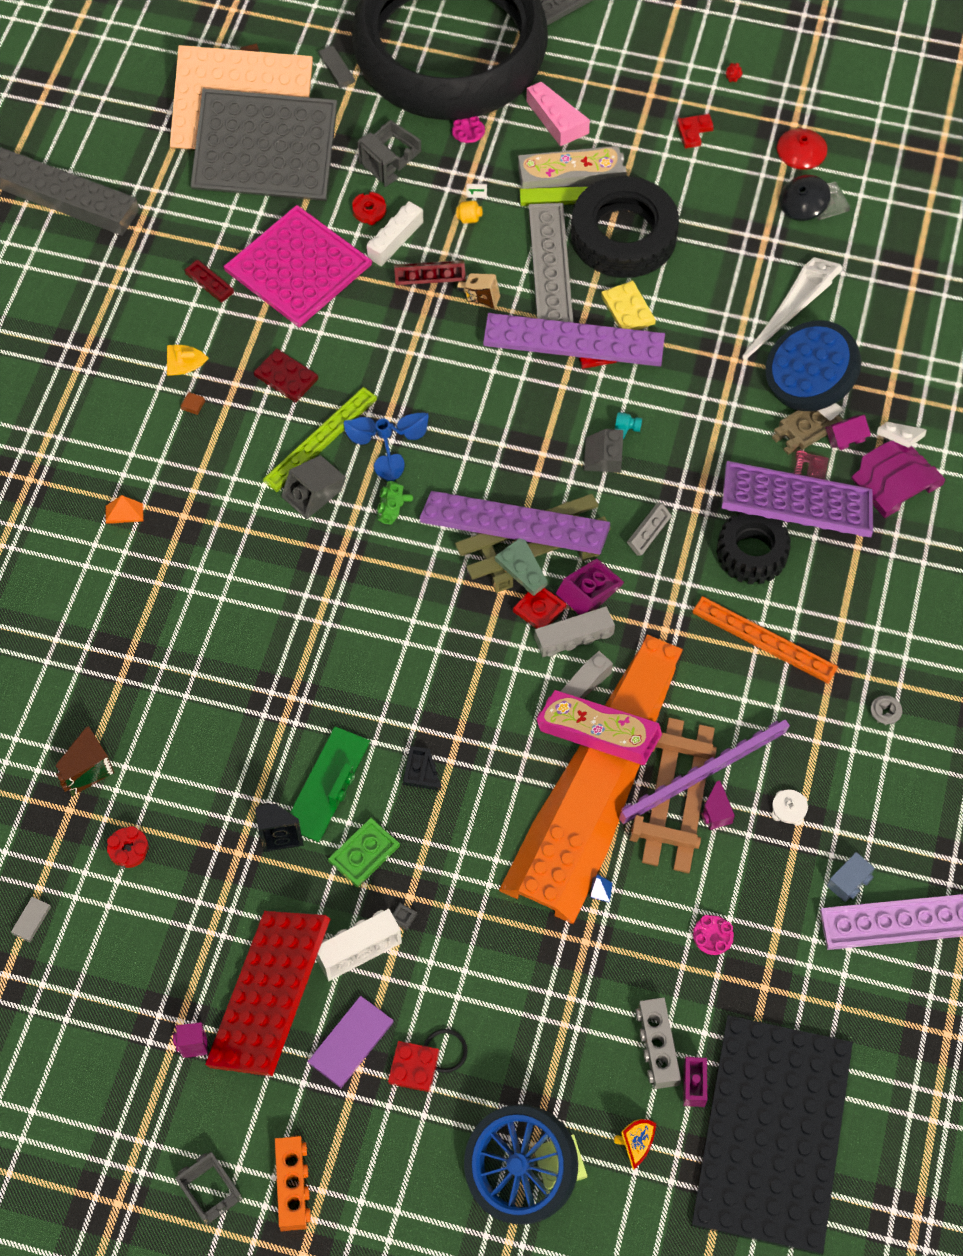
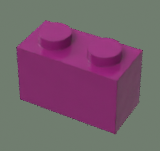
M856 415L825 427L831 447L839 448V450L850 447L849 444L853 442L855 444L866 441V437L871 436L865 415Z
M202 1022L176 1025V1032L173 1033V1043L176 1046L177 1052L180 1051L182 1058L208 1055L207 1034Z
M685 1057L683 1064V1106L705 1107L707 1102V1058Z

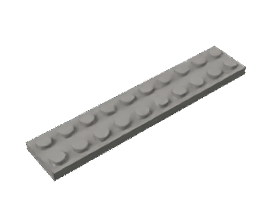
M563 203L529 204L537 319L573 323Z

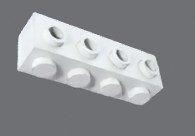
M410 201L405 206H402L399 212L390 218L388 224L381 228L378 234L367 243L368 258L382 267L423 223V209Z

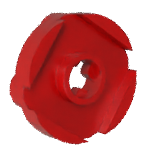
M369 192L366 195L362 193L353 200V216L360 222L375 225L386 214L385 200L378 193Z
M134 826L117 830L107 840L108 855L111 861L118 866L132 868L141 864L146 858L145 855L149 849L147 838L143 832ZM125 844H133L131 851L122 849L125 847Z

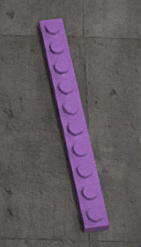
M786 720L780 723L776 721L766 731L760 730L756 732L750 740L744 739L740 741L734 749L728 748L724 750L718 758L712 757L708 759L702 767L698 768L696 766L692 768L686 776L682 777L680 775L674 778L670 785L658 787L654 794L650 796L646 794L636 804L632 805L630 803L622 808L619 817L620 821L624 825L633 820L636 815L644 814L787 732L790 725Z

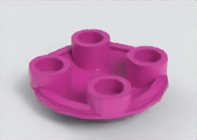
M477 116L461 120L457 119L453 122L452 135L460 142L473 143L484 136L485 126L479 121Z
M704 915L693 929L695 944L706 954H723L733 943V926L720 916Z

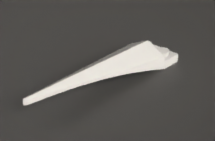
M813 257L802 268L784 301L761 334L744 353L743 359L746 360L830 286L832 279L842 271L841 264Z

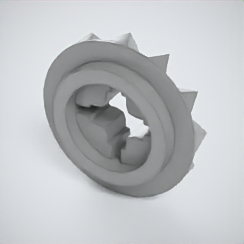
M880 696L872 702L870 710L872 717L877 720V723L881 722L886 726L887 724H894L901 718L902 706L895 698ZM890 706L889 713L882 715L883 709Z

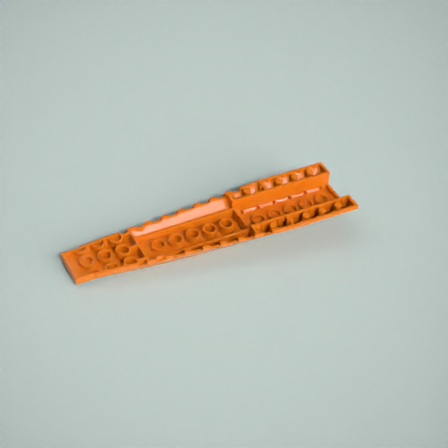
M647 634L640 650L636 653L605 706L656 722L683 649ZM580 745L533 821L499 891L516 899L520 895L555 910L556 917L574 924L591 889L592 879L598 874L608 853L620 820L622 808L627 802L640 764Z

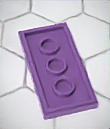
M360 996L308 1060V1064L342 1088L391 1027L394 1020Z

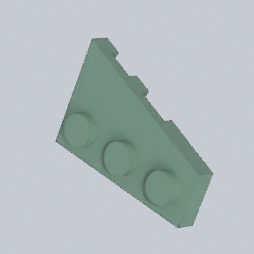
M517 539L495 556V561L533 596L547 586L548 581L526 540Z

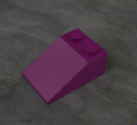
M596 558L565 577L556 595L576 611L577 614L581 615L596 610L624 584V581Z

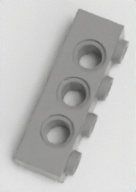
M665 998L640 1001L638 1009H636L637 1021H641L642 1029H639L641 1042L645 1041L646 1045L643 1053L645 1062H649L650 1070H647L649 1083H653L654 1089L679 1086L681 1077ZM651 1019L656 1020L659 1025L652 1027L648 1024V1021ZM659 1040L663 1046L655 1047L652 1041ZM662 1060L667 1066L660 1068L656 1065V1062Z

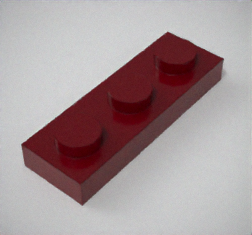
M196 260L185 269L187 276L221 303L234 293V289L199 260Z

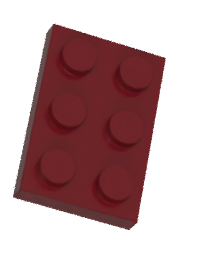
M277 348L254 371L255 377L295 403L318 380L316 373Z

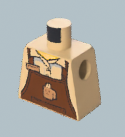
M471 273L466 282H458L457 291L466 293L469 303L496 309L500 299V292L495 274Z

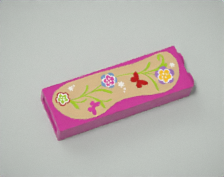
M554 690L553 694L548 697L544 709L537 716V723L541 732L644 766L662 736L660 725L657 722Z

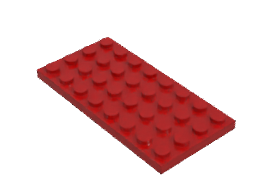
M264 911L207 1058L206 1066L213 1069L273 1076L330 922L328 916Z

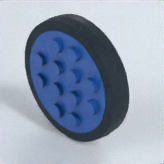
M822 320L806 322L787 331L774 344L766 362V378L773 394L784 405L799 411L821 410L837 403L853 388L861 370V354L852 335L842 326Z

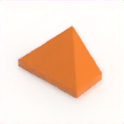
M121 495L106 505V524L143 522V503Z

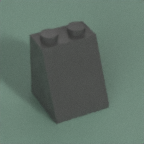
M320 455L289 470L281 497L304 518L308 519L342 491L346 477Z

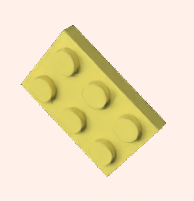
M634 281L601 292V297L619 328L640 330L655 324L656 320Z

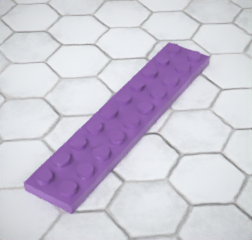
M488 313L483 346L661 367L665 333Z
M431 491L420 515L421 523L515 540L520 538L527 542L599 555L602 552L610 529V522L436 491Z

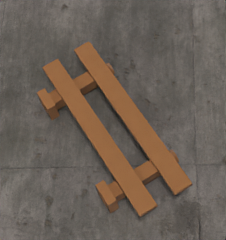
M668 718L666 733H662L653 750L654 752L656 747L663 749L655 790L662 785L668 786L671 784V781L674 779L678 752L693 756L691 769L696 766L700 768L708 759L715 758L717 747H714L712 744L715 728L699 724L697 739H688L681 737L684 721ZM706 778L688 788L680 830L665 827L670 799L651 809L649 823L643 822V816H635L629 841L638 842L639 837L646 839L642 863L658 866L662 843L677 846L673 870L690 873L694 848L699 849L701 837H698L696 833Z

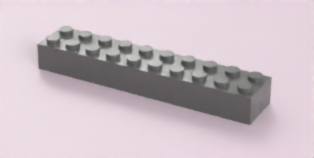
M0 147V190L122 236L139 212L137 199L133 196Z

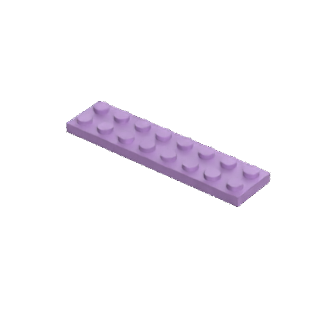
M963 894L821 908L820 910L827 950L963 937Z

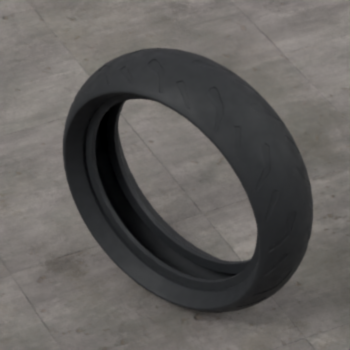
M360 0L358 2L352 24V45L362 74L371 87L388 102L404 111L421 117L438 120H461L491 113L518 97L534 80L544 60L548 42V27L540 0H490L503 8L514 20L520 33L519 41L511 54L492 69L480 74L456 78L433 77L416 73L402 66L385 50L380 40V34L385 22L399 7L411 0Z

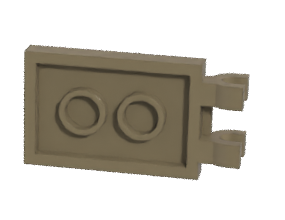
M798 410L780 421V427L774 429L776 434L772 436V439L777 443L786 436L789 440L786 442L787 447L784 448V451L789 455L798 446L803 450L827 435L825 427L843 421V419L837 415L829 421L817 410Z

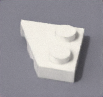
M886 422L878 427L877 434L909 448L925 437L927 430Z

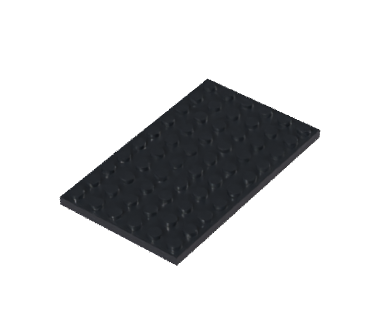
M727 1015L692 1227L823 1255L853 1042Z

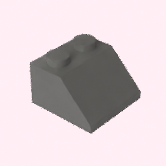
M604 429L586 437L584 471L621 473L623 430Z

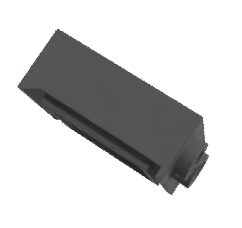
M392 120L382 125L373 134L383 144L394 137L409 147L405 149L404 155L401 158L397 156V159L390 163L398 171L421 152V140Z
M371 132L358 140L359 164H362L380 182L384 183V187H387L398 179V176L394 174L396 167L392 164L387 167L388 164L397 159V156Z
M212 1152L208 1155L207 1153L197 1158V1163L190 1168L187 1166L181 1169L175 1178L206 1226L243 1200L241 1194ZM214 1167L232 1194L204 1213L187 1188V1185Z

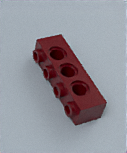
M464 260L394 264L395 285L466 281Z

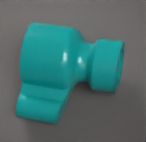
M618 412L615 430H623L624 439L629 429H632L634 432H640L643 418H632L630 414Z

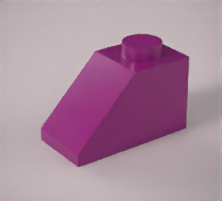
M721 781L716 782L702 813L703 822L705 825L708 824L710 830L732 824L735 817Z

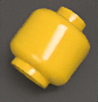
M474 200L462 201L456 209L457 219L464 224L477 223L483 215L482 206H479L477 201Z

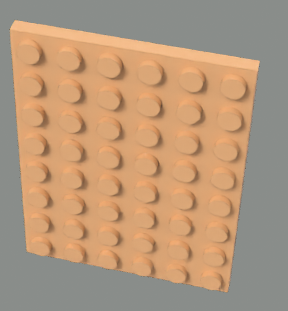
M179 45L170 147L195 150L203 88L310 98L313 57Z

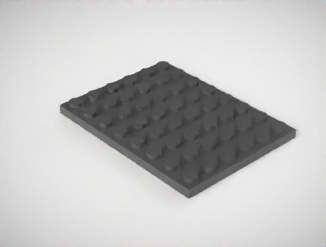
M203 88L191 188L327 201L337 100Z

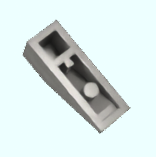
M598 651L579 669L560 692L583 699L612 674L613 663Z

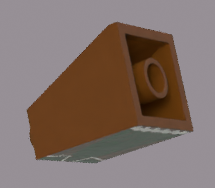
M89 726L83 730L56 764L58 770L56 776L60 781L59 783L64 792L69 791L71 796L78 794L114 773L107 754Z

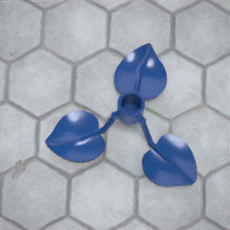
M415 413L404 416L397 423L398 429L385 418L379 419L375 424L368 417L345 420L344 428L349 439L359 445L369 443L371 436H375L376 433L380 438L384 439L387 456H380L375 461L374 470L380 478L386 481H394L402 475L405 463L400 454L390 455L387 438L391 436L392 430L399 435L404 434L409 440L422 438L427 431L429 415L428 413Z

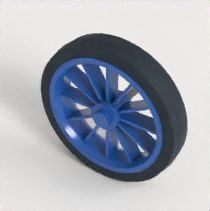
M524 1104L506 1106L487 1115L472 1132L464 1156L465 1177L476 1202L494 1218L511 1224L537 1223L556 1213L571 1196L578 1175L576 1146L564 1124L550 1112ZM517 1121L527 1122L521 1149L514 1122ZM505 1125H508L514 1152L496 1133ZM535 1125L543 1130L545 1134L527 1153L532 1128ZM492 1137L510 1156L509 1158L486 1152ZM549 1137L556 1152L535 1159L531 1158ZM557 1155L558 1173L536 1167L537 1161ZM488 1156L507 1162V1167L485 1173L484 1158ZM508 1170L510 1173L493 1191L486 1176ZM531 1170L556 1176V1182L552 1190L549 1191ZM515 1176L510 1200L507 1203L498 1197L497 1194ZM528 1177L546 1195L537 1204L534 1203ZM521 1179L528 1207L515 1206Z

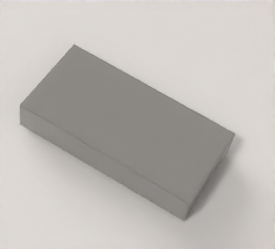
M31 897L12 929V935L31 942L51 906Z

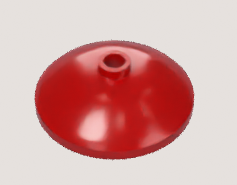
M797 128L789 130L779 138L777 143L779 158L786 165L795 169L807 170L815 168L827 156L828 148L824 138L810 129Z

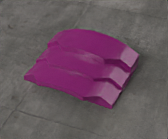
M889 441L863 456L860 470L851 477L857 486L872 489L873 505L884 518L899 511L902 502L923 490L930 493L941 487L945 482V478L935 466H931L913 446L908 448L894 441Z

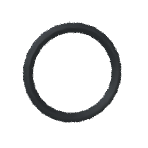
M440 1029L429 1035L424 1046L428 1047L429 1042L439 1034L447 1033L456 1036L463 1046L461 1060L451 1068L444 1069L436 1066L435 1070L441 1073L453 1072L465 1062L468 1052L467 1044L458 1032L451 1029Z

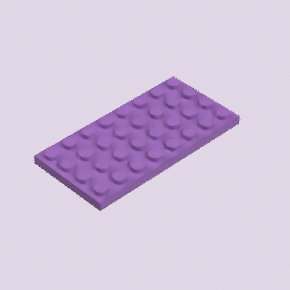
M731 461L726 462L722 509L743 512L748 515L763 516L768 519H779L784 522L799 523L804 526L835 530L841 533L856 534L861 537L872 536V489Z

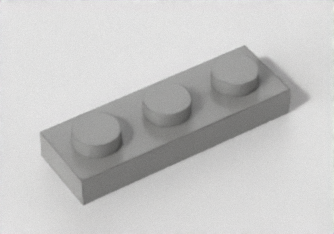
M657 503L627 541L637 556L643 555L672 517L663 503Z

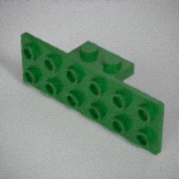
M334 727L290 814L299 819L302 836L316 842L321 841L337 807L346 796L348 786L352 784L355 778V772L370 744V740Z

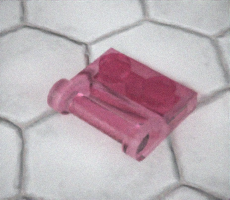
M798 450L795 456L797 460L794 474L801 475L803 463L809 462L806 476L825 480L829 458Z

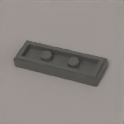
M333 45L318 51L319 57L340 88L355 83V78Z

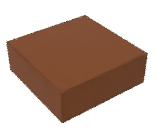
M188 392L181 404V410L198 415L205 403V397Z

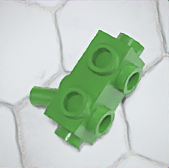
M388 481L386 487H382L380 503L377 507L378 521L392 525L399 516V510L403 503L412 502V494H402L404 486L394 481Z

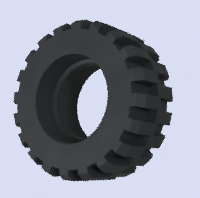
M743 512L737 513V517L735 515L731 516L723 524L717 543L716 553H718L717 559L721 563V568L724 571H728V575L731 578L736 577L739 582L747 581L748 584H754V582L762 584L766 579L767 581L773 580L785 568L789 556L791 539L787 528L782 527L783 523L779 519H768L763 516L748 515ZM745 538L759 539L769 547L770 552L763 556H750L742 552L736 543Z

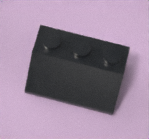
M263 803L255 807L258 831L264 852L304 846L298 818L277 804Z

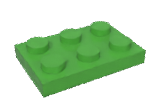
M370 818L328 858V861L358 888L400 847V843Z

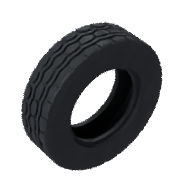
M617 176L602 179L586 188L574 204L571 220V241L574 250L590 268L608 276L633 278L649 274L665 264L675 249L679 229L678 210L669 194L648 180L633 176ZM629 211L645 218L651 225L652 231L639 241L623 243L606 237L599 230L597 223L604 216L612 212Z

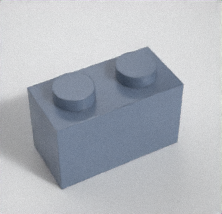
M856 852L830 878L827 887L844 902L849 898L854 899L861 891L859 888L863 884L867 886L874 878L872 874L875 868Z

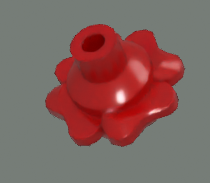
M731 63L727 67L726 78H728L729 82H737L738 78L742 76L743 72L741 71L742 68L739 67V63Z

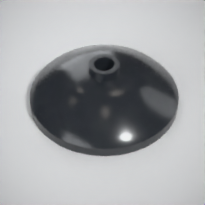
M803 175L792 179L783 187L779 197V204L782 212L790 219L807 221L818 217L826 210L830 203L831 192L828 184L822 178L814 175Z

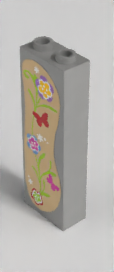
M619 146L518 155V170L522 189L589 187L602 179L626 176L627 174L626 166L622 164L624 163L623 152L620 153Z

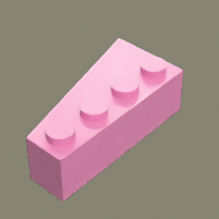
M539 82L527 88L526 102L560 146L589 134L590 120L544 83Z

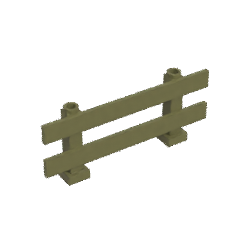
M593 494L570 502H564L545 511L579 516L578 514L597 508L598 503ZM605 516L596 519V520L607 521L606 518H605ZM478 533L473 537L456 542L455 546L460 556L479 550L484 559L466 566L472 580L491 573L495 593L513 587V577L508 572H505L495 561L497 554L492 545L510 538ZM538 543L528 544L534 557L560 548ZM579 551V557L582 562L599 556V554Z

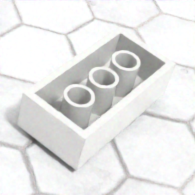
M387 909L376 912L368 920L358 921L354 927L348 930L343 929L339 931L335 937L329 940L323 939L316 958L328 982L402 943L401 929L391 911Z

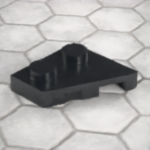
M410 746L403 785L441 791V782L439 781L430 749Z

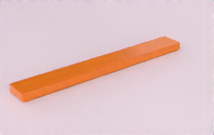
M703 596L693 610V614L827 684L830 683L838 669L837 665Z

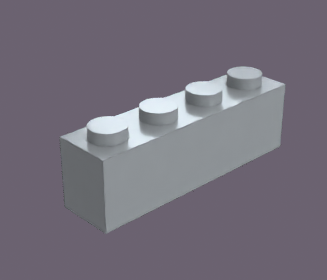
M606 606L535 629L534 639L542 657H551L558 652L570 651L576 648V646L588 645L595 640L611 637L614 634L615 624Z

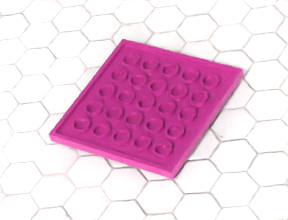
M296 205L224 266V271L300 328L372 265V260Z

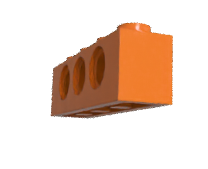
M301 1136L275 1138L279 1228L281 1231L307 1229V1222H311L310 1208L306 1209V1200H310L309 1186H305V1178H308V1164H304L303 1156H307L306 1142L303 1143ZM290 1157L298 1159L294 1166L286 1164ZM291 1179L299 1180V1184L295 1188L287 1186ZM292 1201L300 1202V1206L296 1210H290L288 1208L289 1204Z

